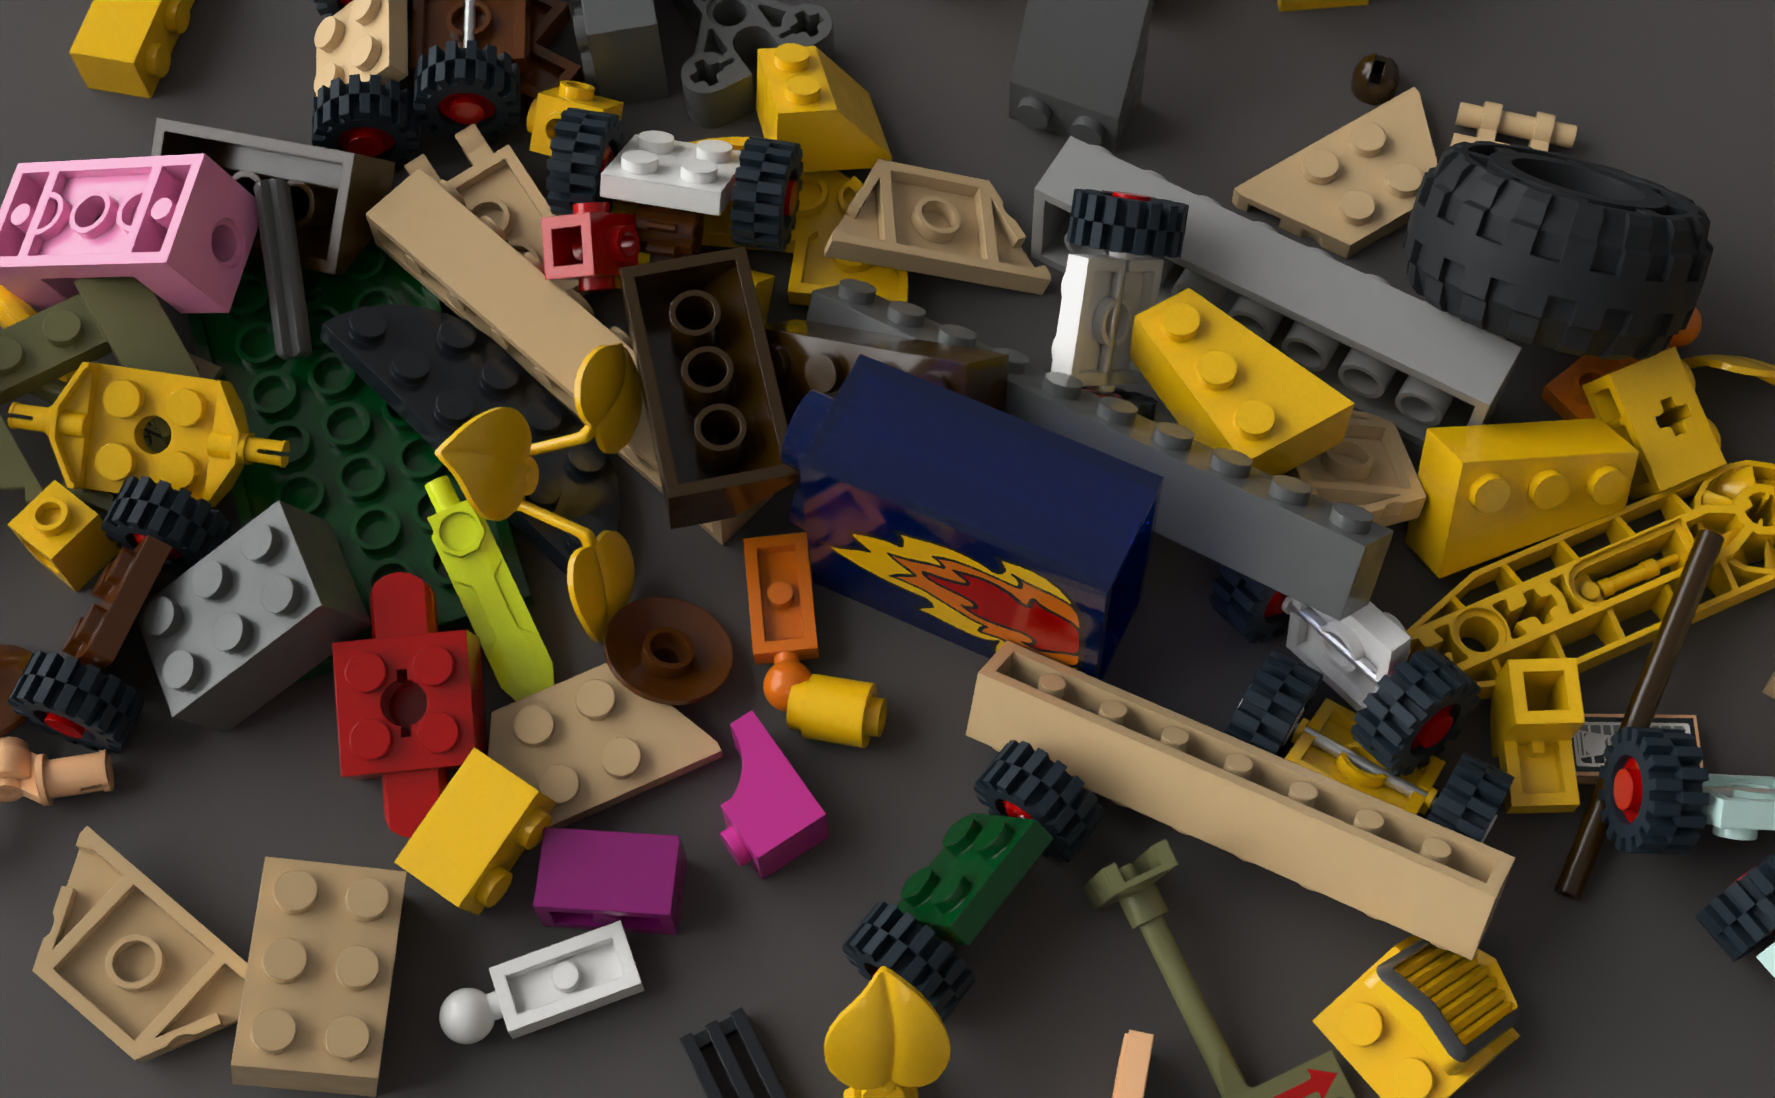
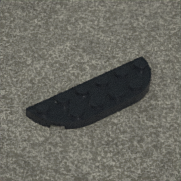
M396 304L360 307L322 323L320 339L435 450L467 421L496 407H511L518 410L524 416L531 431V444L574 434L584 427L571 412L499 344L467 320L429 308ZM595 437L585 444L532 456L538 465L539 481L535 491L525 496L526 501L590 529L594 533L595 538L604 530H618L621 516L619 482L607 453H603L599 449ZM515 511L507 519L567 576L570 556L576 549L583 547L580 540L570 533L523 512Z

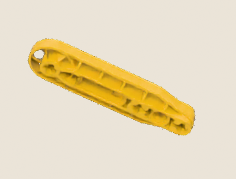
M1744 460L1722 465L1626 506L1625 510L1576 527L1473 571L1406 630L1407 634L1412 638L1407 663H1409L1412 653L1418 650L1424 653L1427 647L1438 649L1480 686L1481 692L1478 696L1481 700L1492 698L1496 677L1508 659L1566 658L1562 647L1595 633L1605 646L1576 658L1579 674L1648 644L1656 638L1697 533L1701 529L1714 531L1723 536L1725 540L1706 585L1717 597L1698 605L1691 624L1775 588V464ZM1694 495L1688 506L1683 499ZM1660 509L1666 520L1639 533H1635L1627 525L1629 522ZM1606 533L1611 545L1580 558L1571 549L1575 545ZM1661 552L1664 557L1657 561L1653 558H1649L1638 563L1637 566L1625 570L1621 573H1618L1614 576H1611L1609 578L1605 577L1596 582H1592L1606 575H1609L1615 571H1618L1622 568H1625L1629 565H1632L1636 562H1639L1643 559H1646L1650 556H1653L1657 553ZM1547 557H1551L1555 565V569L1524 582L1515 574V571ZM1764 559V568L1748 566L1750 563L1759 562ZM1667 566H1669V568L1672 571L1668 574H1665L1652 581H1649L1645 584H1642L1638 587L1621 593L1608 600H1604L1610 596H1613L1615 592H1618L1643 580H1650L1654 577L1659 576L1660 569H1663ZM1494 580L1500 591L1466 607L1460 602V599L1470 590ZM1649 609L1661 620L1628 636H1625L1620 626V622ZM1519 616H1520L1521 619H1522V621L1517 622V620H1518V618H1519ZM1461 638H1472L1481 642L1486 648V652H1476L1467 648L1462 643Z

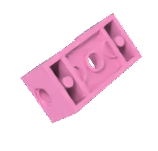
M205 153L18 163L0 208V284L35 310L41 312L79 294L74 281L81 278L135 277L181 314L229 313L259 227L255 197Z

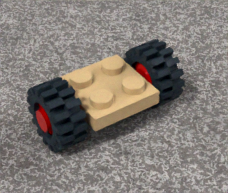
M314 0L316 10L320 16L327 14V18L320 23L314 37L317 49L316 77L314 80L316 96H314L312 101V146L396 162L395 166L400 170L405 168L404 165L408 163V159L414 160L418 155V149H420L419 115L415 116L413 93L408 88L400 91L399 81L408 76L407 17L412 19L413 0Z

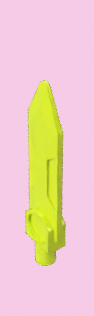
M447 475L428 482L424 487L436 510V514L427 517L433 530L431 539L477 637L480 638V644L500 687L515 701H518L553 686L554 664L486 519L476 513L467 500L460 502Z

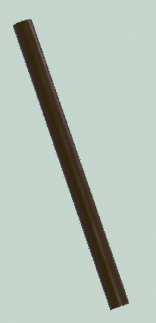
M1701 529L1697 533L1618 732H1622L1621 728L1623 727L1650 728L1725 540L1723 536L1714 531ZM1600 777L1554 889L1558 894L1576 901H1581L1607 836L1606 831L1610 825L1602 823L1600 812L1606 807L1605 801H1598V789H1604L1605 780Z

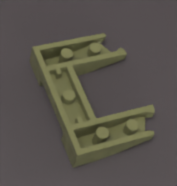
M135 277L81 278L74 281L79 294L0 331V406L78 369L82 362H93L110 353H113L118 364L122 367L202 378L154 292ZM0 415V490L25 489V502L28 505L43 489ZM160 417L152 418L151 420L166 445L169 444L171 441V429L168 423Z

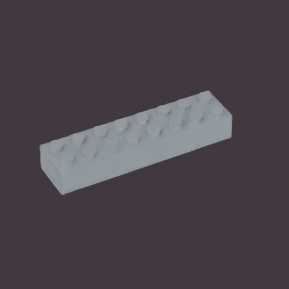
M1070 136L1034 188L1031 257L1063 273L1066 272L1068 254H1109V250L1094 249L1089 248V246H1080L1067 242L1074 189L1136 193L1189 205L1181 257H1152L1164 260L1157 304L1187 288L1192 289L1354 402L1353 410L1369 412L1394 421L1402 438L1421 447L1424 446L1427 428L1488 425L1521 352L1522 347L1507 341L1500 333L1481 329L1461 321L1460 318L1439 310L1427 301H1422L1392 287L1386 280L1377 275L1364 274L1335 260L1322 249L1300 244L1279 234L1266 223L1251 221L1222 207L1220 203L1208 196H1198L1168 182L1161 174L1155 171L1142 170L1115 157L1110 151L1099 145H1089Z

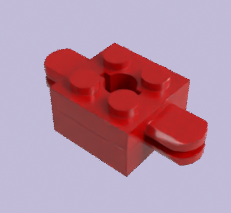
M395 572L385 575L374 583L370 593L372 639L332 643L341 777L358 781L382 778L385 821L392 832L402 837L411 838L449 784V772L458 771L474 747L488 755L480 638L468 630L438 632L436 594L432 587L411 573Z

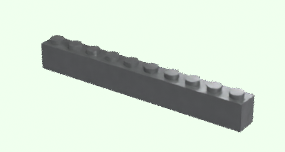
M843 279L839 285L812 291L806 321L1008 354L1009 364L1002 459L1336 620L1341 621L1369 604L1394 531L1373 522L1374 516L1366 509L1350 503H1331L1312 494V487L1298 478L1287 475L1272 476L1253 467L1252 459L1241 452L1226 448L1213 449L1194 440V433L1186 427L1169 422L1156 423L1137 414L1138 408L1129 401L1116 397L1101 398L1082 389L1083 383L1076 377L1060 372H1044L1029 365V358L1021 352L1007 348H992L976 341L977 334L968 328L952 324L941 325L926 318V311L915 304L901 301L891 302L876 295V288L869 283L855 279Z

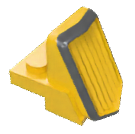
M1416 935L1409 936L1391 948L1312 1020L1380 1098H1450L1521 1036L1513 1028L1519 1019L1520 1008L1496 958L1477 949L1473 960H1470L1452 951L1438 948Z

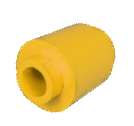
M812 674L809 680L792 685L786 713L787 728L801 731V735L805 739L866 748L871 736L881 737L887 715V699L878 697L876 683Z

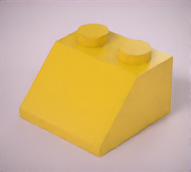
M795 43L782 44L777 48L758 49L756 112L764 138L799 143L801 145L800 149L803 152L801 159L803 162L802 173L873 168L878 159L892 161V155L869 92L816 46H802Z

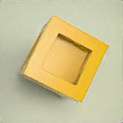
M56 480L49 484L7 524L36 560L76 592L121 550L116 546L118 542L111 541L105 536L106 532L101 528L103 524L101 517Z

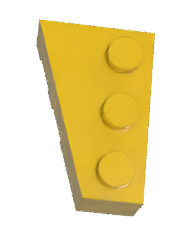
M1187 288L1134 316L1129 357L1178 424L1194 433V440L1213 449L1226 448L1241 452L1252 459L1253 467L1272 476L1283 475L1343 442L1355 403L1192 289Z
M1600 418L1427 428L1418 471V478L1427 498L1419 518L1409 520L1405 543L1440 579L1625 510L1639 451Z

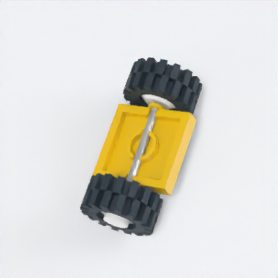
M1274 649L1264 661L1262 668L1255 675L1252 684L1246 690L1225 734L1279 757H1282L1285 749L1292 742L1294 746L1285 757L1286 760L1415 815L1418 812L1425 815L1429 808L1431 812L1427 820L1478 842H1484L1498 816L1496 814L1515 777L1465 750L1438 798L1435 797L1438 790L1433 788V785L1446 762L1434 755L1430 756L1428 765L1422 769L1415 767L1413 773L1408 776L1403 774L1400 777L1393 776L1353 738L1354 735L1351 733V727L1357 723L1353 720L1356 713L1326 697L1311 721L1303 718L1313 702L1312 699L1320 687L1324 674L1278 649Z

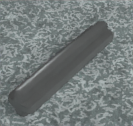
M265 179L255 183L254 194L275 349L277 355L282 359H301L311 355L312 344L290 186L284 179Z

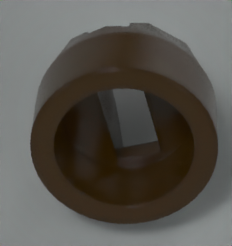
M1377 53L1363 57L1353 72L1351 80L1352 93L1358 100L1370 105H1381L1391 100L1396 93L1399 83L1398 65L1393 58L1377 55ZM1371 73L1381 74L1379 85L1368 82Z

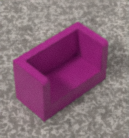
M544 827L533 907L543 926L595 930L621 920L625 932L678 935L687 861L681 837L675 835Z

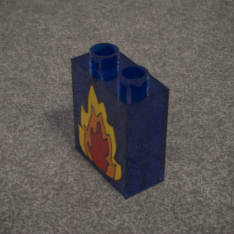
M862 354L858 356L835 398L816 390H811L805 395L794 412L787 428L782 445L781 460L784 465L800 472V482L790 510V523L807 531L813 583L989 659L1008 640L1101 681L1103 680L1143 597L1164 480L1163 476Z

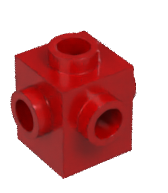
M588 202L573 204V214L541 218L545 280H578L580 292L615 290V278H620L619 268L639 265L640 241L636 232L635 214L610 213L609 202Z

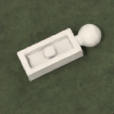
M621 920L490 967L489 971L495 991L485 994L475 988H461L452 992L441 1005L439 1022L445 1035L452 1041L460 1044H473L484 1039L490 1033L495 1020L504 1018L508 1033L512 1039L645 991Z

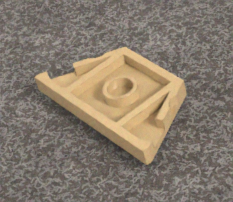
M1415 87L1410 88L1234 188L1232 203L1245 212L1252 205L1281 219L1279 228L1299 237L1312 238L1322 248L1346 259L1409 222L1416 195L1425 172H1428L1429 168L1436 167L1438 164L1420 92Z
M881 159L877 160L864 185L855 195L844 217L833 230L824 248V256L1038 295H1043L1051 282V273L1045 265L1034 267L1021 246L1026 236L1016 220L1010 217L1004 210L1003 201L989 180Z
M1353 410L1342 443L1284 474L1308 483L1312 487V494L1331 503H1350L1366 509L1374 516L1373 522L1384 527L1419 518L1427 498L1395 422L1369 412Z
M607 663L491 713L488 756L557 802L549 813L552 816L550 828L566 827L723 757L722 750L715 739L672 705L649 701L628 690L616 679Z
M86 826L79 834L76 843L79 851L67 886H61L53 909L54 924L51 932L43 938L32 971L139 1064L238 1023L248 963L90 827Z

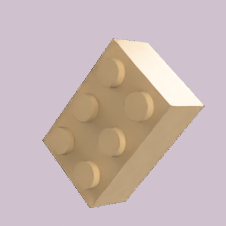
M265 856L231 1060L233 1084L376 1097L407 871Z

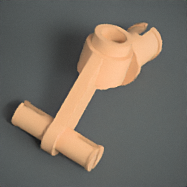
M11 736L0 738V802H13L25 796L43 806H51L55 798L114 790V770L108 749L99 750V752L49 759L47 754L36 755L31 752L28 743L21 738Z

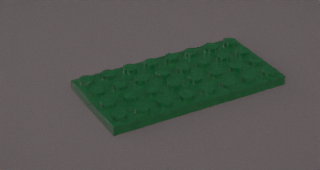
M373 237L342 276L301 268L312 353L305 358L285 360L277 355L275 349L264 260L248 257L229 313H187L198 357L222 368L224 373L219 380L232 383L244 405L249 432L256 433L255 437L287 440L290 443V452L265 450L266 453L290 456L285 468L254 462L251 465H244L232 488L241 527L243 528L278 500L290 504L330 523L370 621V593L374 583L385 575L404 572L421 578L434 590L436 594L438 632L457 631L472 627L431 539L433 530L427 517L436 514V510L424 486L436 478L447 475L460 502L467 500L453 474L435 455V449L320 339L322 323L348 311L356 310L360 307L397 304L418 306L443 312L439 299L378 247ZM508 519L501 521L486 520L527 608L535 606ZM372 625L350 641L372 639ZM333 654L293 684L333 672Z

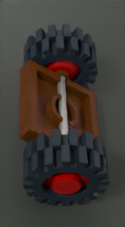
M413 0L410 71L415 81L413 110L415 116L419 115L418 122L423 128L431 125L432 134L440 137L444 132H448V140L458 142L454 135L474 123L488 141L498 139V131L507 135L512 131V124H518L521 109L520 74L529 73L531 0Z
M135 476L125 480L101 525L102 530L106 532L105 536L111 541L118 542L116 546L121 549L114 562L109 561L91 595L101 601L99 605L93 603L85 617H80L71 630L62 648V651L71 655V657L67 656L64 659L60 654L51 651L47 654L43 651H36V653L32 654L7 703L13 707L12 710L18 715L26 716V721L29 723L43 726V731L52 735L58 734L63 736L67 742L73 744L79 742L85 748L94 751L98 748L99 750L108 749L109 753H112V751L119 753L145 703H143V697L135 694L136 690L130 685L120 684L121 679L112 674L105 675L102 671L114 661L160 570L164 572L166 568L170 569L174 575L180 577L229 538L232 532V525L230 521L224 520L225 515L219 510H210L211 504L203 498L196 500L190 497L192 492L181 488L180 491L172 489L169 482L160 480L156 484L150 477L141 476L140 480Z

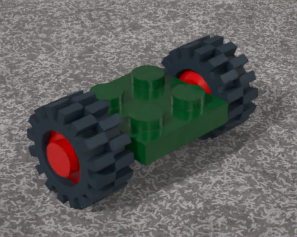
M1010 740L974 785V791L979 794L977 798L980 803L990 807L987 810L989 814L971 813L950 827L942 841L944 848L928 867L918 870L906 881L900 892L902 899L897 906L891 903L888 905L885 901L876 903L845 941L842 950L848 955L846 958L852 965L859 968L858 972L867 980H871L881 966L891 969L914 986L930 1002L944 1023L976 982L973 971L966 968L968 964L962 957L952 953L954 948L947 942L969 946L1040 855L1046 858L1051 855L1056 862L1060 863L1063 861L1070 862L1104 819L1103 807L1096 803L1098 798L1092 791L1083 789L1085 783L1077 775L1071 776L1065 771L1067 766L1059 760L1056 763L1051 761L1048 753L1038 748L1034 751L1030 743L1021 741L1019 744L1016 740Z

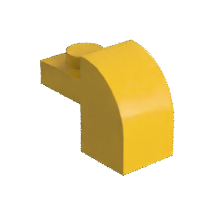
M1576 658L1508 659L1496 677L1490 710L1492 757H1499L1500 770L1515 777L1504 798L1506 814L1574 812L1580 806L1571 739L1584 725L1585 718Z

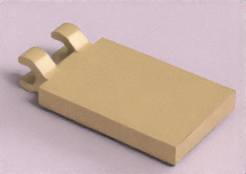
M474 123L454 136L472 164V167L447 182L460 193L466 203V208L480 219L485 215L498 224L507 236L510 246L521 255L525 252H530L544 264L541 218L555 216V214L551 213V207L510 145L508 144L493 153ZM424 153L404 165L409 175L420 168L435 182L438 183L441 180ZM552 280L564 292L568 289H573L581 296L590 292H580L578 280Z

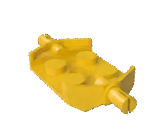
M82 362L53 405L41 407L13 402L8 411L11 414L33 417V420L8 417V426L11 429L44 432L50 440L66 486L71 489L84 488L119 493L124 481L128 480L129 477L135 476L140 480L141 476L150 477L156 484L160 480L169 482L172 489L180 491L181 488L192 492L190 497L196 500L203 498L211 504L210 507H215L233 488L245 464L251 465L254 462L285 468L290 457L265 452V450L290 452V443L287 440L255 437L256 433H250L244 405L232 383L228 381ZM155 417L164 419L171 429V441L168 447L160 453L152 451L147 446L143 436L145 426Z

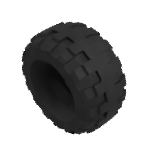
M1464 141L1456 143L1442 153L1436 167L1429 168V171L1425 172L1416 195L1402 247L1404 248L1403 254L1408 259L1406 273L1408 274L1407 279L1418 295L1425 296L1427 302L1439 310L1449 312L1459 317L1461 321L1478 328L1488 329L1503 334L1506 338L1526 344H1536L1555 349L1558 352L1578 356H1597L1608 360H1624L1626 358L1641 360L1650 358L1665 350L1673 335L1678 334L1680 330L1686 329L1704 284L1714 249L1707 240L1711 223L1702 207L1696 206L1693 200L1680 193L1670 191L1665 186L1648 179H1642L1603 164H1595L1557 152L1552 153L1515 144H1497L1491 141H1475L1474 143Z

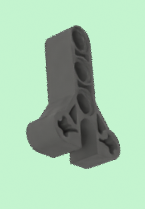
M673 0L698 36L694 55L686 60L682 66L681 81L689 119L695 125L702 128L716 129L756 110L753 76L746 65L757 62L758 49L777 48L786 43L816 46L835 63L833 20L830 13L822 6L811 3L792 6L775 0Z

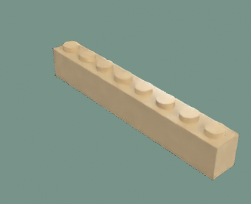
M418 168L366 213L372 235L378 247L461 319L467 320L499 344L584 426L586 424L579 418L575 407L574 388L578 369L586 356L600 345L623 343V346L627 348L636 365L631 338L624 331L616 326H612L610 329L605 327L594 317V311L589 303L575 290L568 289L564 292L552 280H545L544 264L530 252H525L521 255L510 246L503 230L491 218L484 215L479 219L469 211L460 193L449 182L441 179L437 183L423 170ZM642 395V409L638 426L630 442L617 454L663 493ZM772 496L735 518L698 525L721 545H724Z
M1008 640L978 672L966 736L989 745L998 752L1010 740H1016L1019 744L1021 741L1030 743L1034 751L1040 748L1048 753L1049 759L1054 763L1059 760L1066 765L1067 769L1065 771L1071 776L1077 775L1085 783L1083 788L1106 797L1119 806L1133 809L1171 826L1182 834L1191 835L1234 854L1245 862L1254 863L1297 882L1308 890L1319 892L1362 911L1373 919L1384 921L1425 939L1438 948L1452 951L1473 960L1491 923L1516 857Z

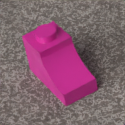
M753 710L730 724L735 749L742 760V772L733 797L720 805L727 829L720 832L719 835L737 865L743 867L750 862L763 880L828 838L829 831L826 813Z

